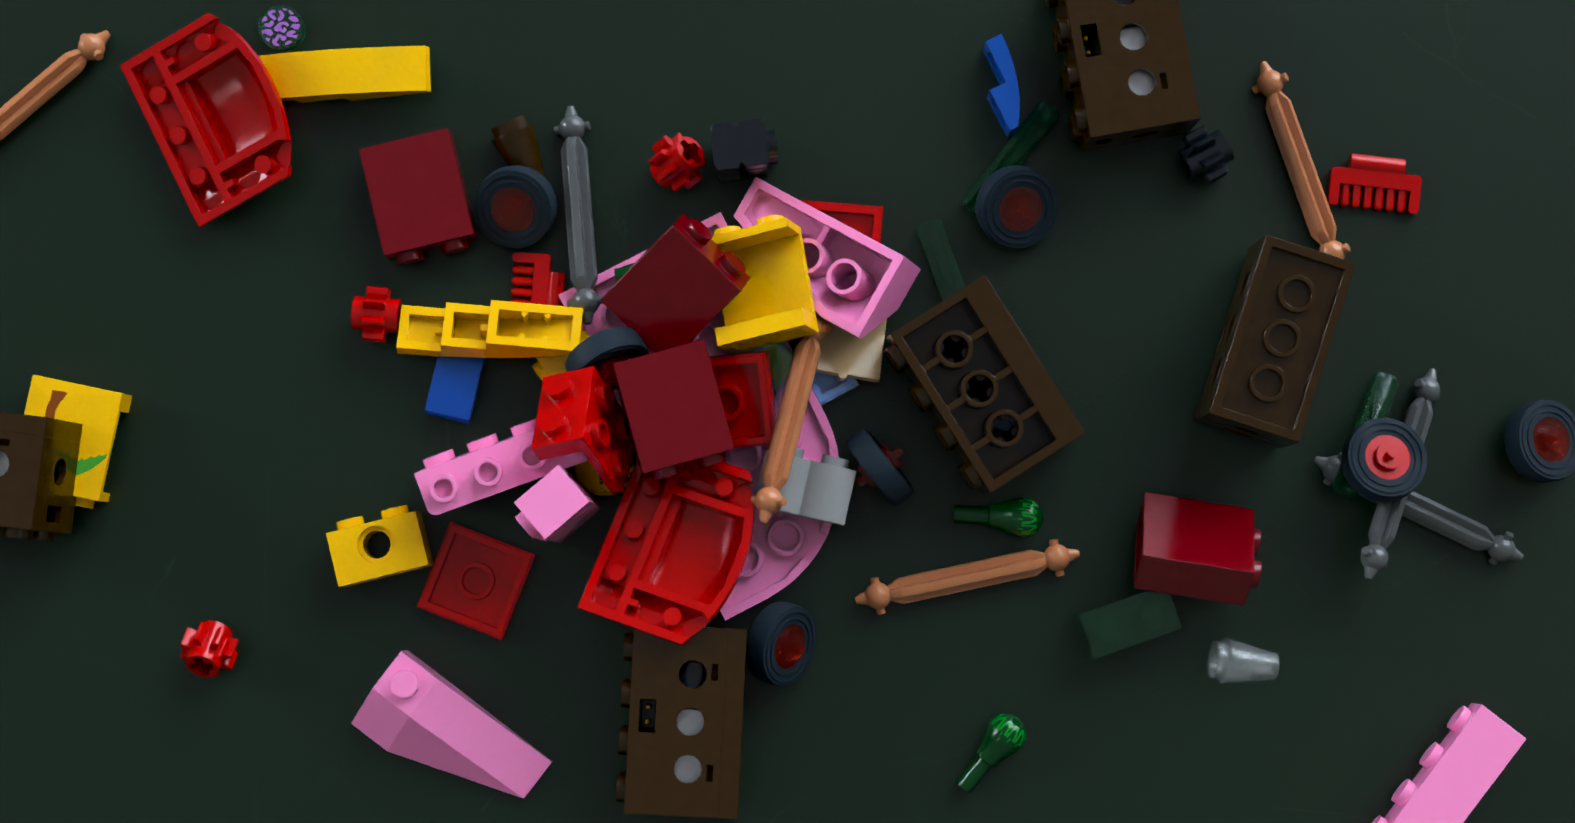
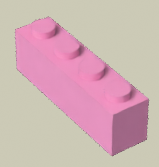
M559 465L514 502L521 511L515 516L516 520L533 539L536 538L545 542L549 540L557 543L563 542L602 508L577 481L574 474Z
M1471 703L1468 708L1464 705L1461 706L1448 721L1447 728L1450 729V732L1440 744L1434 742L1422 755L1419 764L1423 767L1412 781L1410 779L1404 780L1396 789L1391 798L1395 804L1384 818L1379 815L1371 823H1464L1526 741V738L1482 704Z

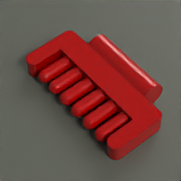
M1350 153L1348 168L1336 166L1330 169L1326 198L1329 206L1336 205L1339 201L1341 185L1340 205L1346 207L1349 204L1350 187L1353 186L1351 206L1358 208L1360 206L1362 187H1364L1362 207L1368 210L1371 208L1373 188H1375L1373 208L1376 211H1380L1383 207L1384 190H1386L1385 210L1391 212L1394 209L1395 193L1398 191L1396 211L1403 213L1406 205L1407 214L1414 215L1419 211L1422 178L1418 175L1405 174V159Z
M513 253L512 259L518 264H532L534 266L514 265L512 267L514 274L533 275V277H512L511 283L513 285L532 286V289L512 288L510 290L512 296L528 297L531 300L511 299L510 302L563 306L558 295L565 292L566 274L552 272V257L549 254Z

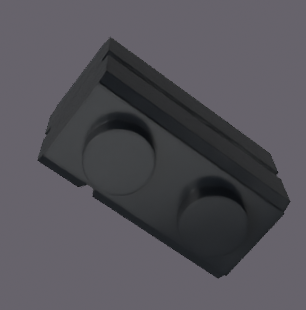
M761 118L740 121L739 126H735L733 122L713 124L711 130H709L716 180L720 184L739 182L743 176L747 180H754L755 177L759 179L767 178L770 173V165L778 164L775 129L766 131L765 122L763 123Z

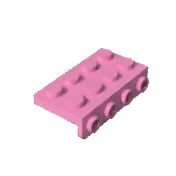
M535 418L510 428L513 436L499 441L496 433L466 444L469 452L457 457L453 449L430 456L423 460L425 468L414 473L428 512L432 515H439L544 477L557 465L566 469L588 461L583 452H577L539 460L531 449L536 424Z

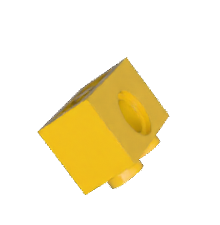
M402 505L382 510L381 520L365 523L363 516H358L336 522L338 530L326 533L338 587H349L433 566L434 563L422 513L418 511L409 512L408 505ZM377 532H384L390 539V549L381 558L374 557L368 549L369 539Z

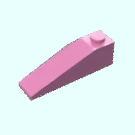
M757 177L753 180L733 215L743 228L757 225L759 218L768 215H783L784 218H788L800 226L815 311L825 320L860 339L864 338L899 309L921 270L900 253Z
M409 650L401 651L374 685L351 722L352 725L387 752L523 799L553 762Z

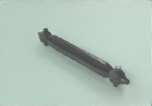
M568 106L565 117L561 120L559 126L554 127V134L561 135L565 139L561 148L570 279L577 290L573 299L567 300V306L583 308V322L585 325H590L599 304H603L600 299L604 296L598 295L593 290L598 275L588 149L581 139L587 130H591L590 121L584 122L578 116L574 106Z
M1430 368L1424 377L1414 381L1413 395L1416 399L1407 408L1403 423L1411 427L1419 435L1423 444L1425 443L1433 417L1431 403L1437 402L1441 393L1440 385L1437 382V371L1433 368ZM1408 495L1397 501L1377 503L1368 532L1370 545L1362 548L1360 556L1366 580L1371 581L1378 571L1388 566L1389 556L1386 548L1395 539Z
M1342 452L1330 457L1316 456L1313 462L1322 470V474L1325 477L1323 480L1325 485L1331 486L1333 482L1343 481L1351 492L1358 494L1344 476L1341 464ZM1414 491L1408 495L1402 516L1472 550H1487L1490 556L1488 561L1492 565L1508 560L1522 561L1524 555L1515 547V543L1512 540L1514 538L1513 533L1506 531L1504 535L1494 536L1487 526Z

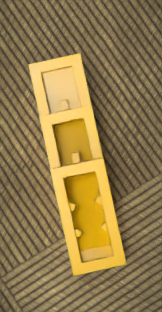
M430 47L327 49L259 56L273 79L282 101L294 100L302 103L333 99L357 101L431 92Z
M491 300L490 306L446 302L445 308L402 305L396 349L398 354L465 358H530L569 355L580 344L584 311L583 308L499 300Z

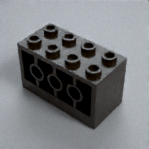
M986 275L981 276L913 319L885 339L889 345L883 351L897 374L905 370L914 385L908 389L912 399L922 413L927 410L931 411L939 424L932 428L935 435L946 451L955 449L963 464L958 466L957 469L971 490L979 488L982 493H991L1085 433ZM947 340L951 345L958 344L961 349L957 354L960 360L958 363H955L952 358L946 360L942 356L941 352L945 349L943 341ZM969 379H972L975 383L982 382L985 390L982 392L984 399L982 402L977 398L970 399L966 391L970 388ZM995 418L1000 422L1007 420L1010 423L1011 428L1007 430L1008 438L1006 441L1002 437L995 438L991 432L995 427L993 423Z

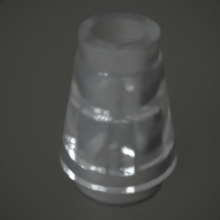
M1224 638L1222 642H1212L1208 652L1207 670L1211 678H1218L1220 683L1275 680L1279 671V656L1276 652H1269L1268 650L1233 639Z

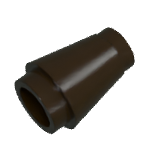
M524 114L491 129L495 138L491 142L508 166H526L536 170L543 176L546 175L542 167L543 163L533 123L528 125Z

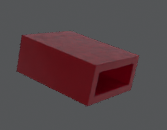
M448 128L359 149L383 254L390 261L397 259L398 265L412 264L424 260L425 252L441 249L442 254L457 253L467 250L469 248L468 242L478 240L454 137Z
M683 213L611 286L600 301L627 327L634 329L652 351L658 352L688 344L741 292L751 277L745 272L744 264L736 255L729 251L724 252L711 240L712 235L703 223L697 219H690Z
M705 339L613 363V372L641 474L652 472L655 481L681 474L679 464L697 460L699 468L726 461L724 452L735 448Z
M1145 492L1136 523L1134 588L1245 606L1250 588H1258L1262 570V562L1254 558V556L1257 557L1261 542V530L1254 529V509Z

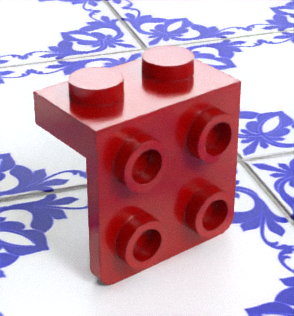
M594 366L543 377L531 449L539 460L583 452L609 491L614 494L623 491L625 476L630 472L628 454L632 438L629 427L626 424L625 412L623 413L622 407L616 400L612 386L604 382Z

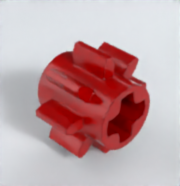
M677 133L671 139L665 135L652 146L655 155L648 160V163L650 164L653 178L661 186L672 188L674 192H677L683 186L690 189L703 178L699 170L706 165L704 161L705 156L703 149L693 138L682 137L681 133Z
M366 286V296H354L351 308L352 330H362V339L365 341L386 343L387 333H398L402 307L401 299H392L389 288Z
M213 620L200 622L198 630L187 627L180 646L183 648L180 659L186 660L185 665L193 674L203 678H212L218 676L221 668L229 671L232 670L239 654L236 651L239 640L233 638L231 629L221 622Z

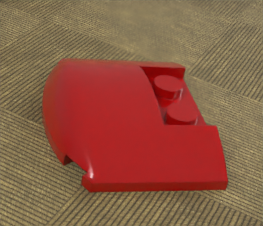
M211 13L203 15L120 65L198 227L206 226L288 179L292 174V165H290L292 149L290 129L281 97L273 79L248 42L235 30L219 22L220 18Z
M637 460L577 608L684 646L691 640L690 637L703 629L717 615L730 596L743 570L752 540L755 520V507L751 503L752 491L750 484H753L751 473L724 462L699 468L697 460L679 464L681 474L654 481L652 472L641 474Z

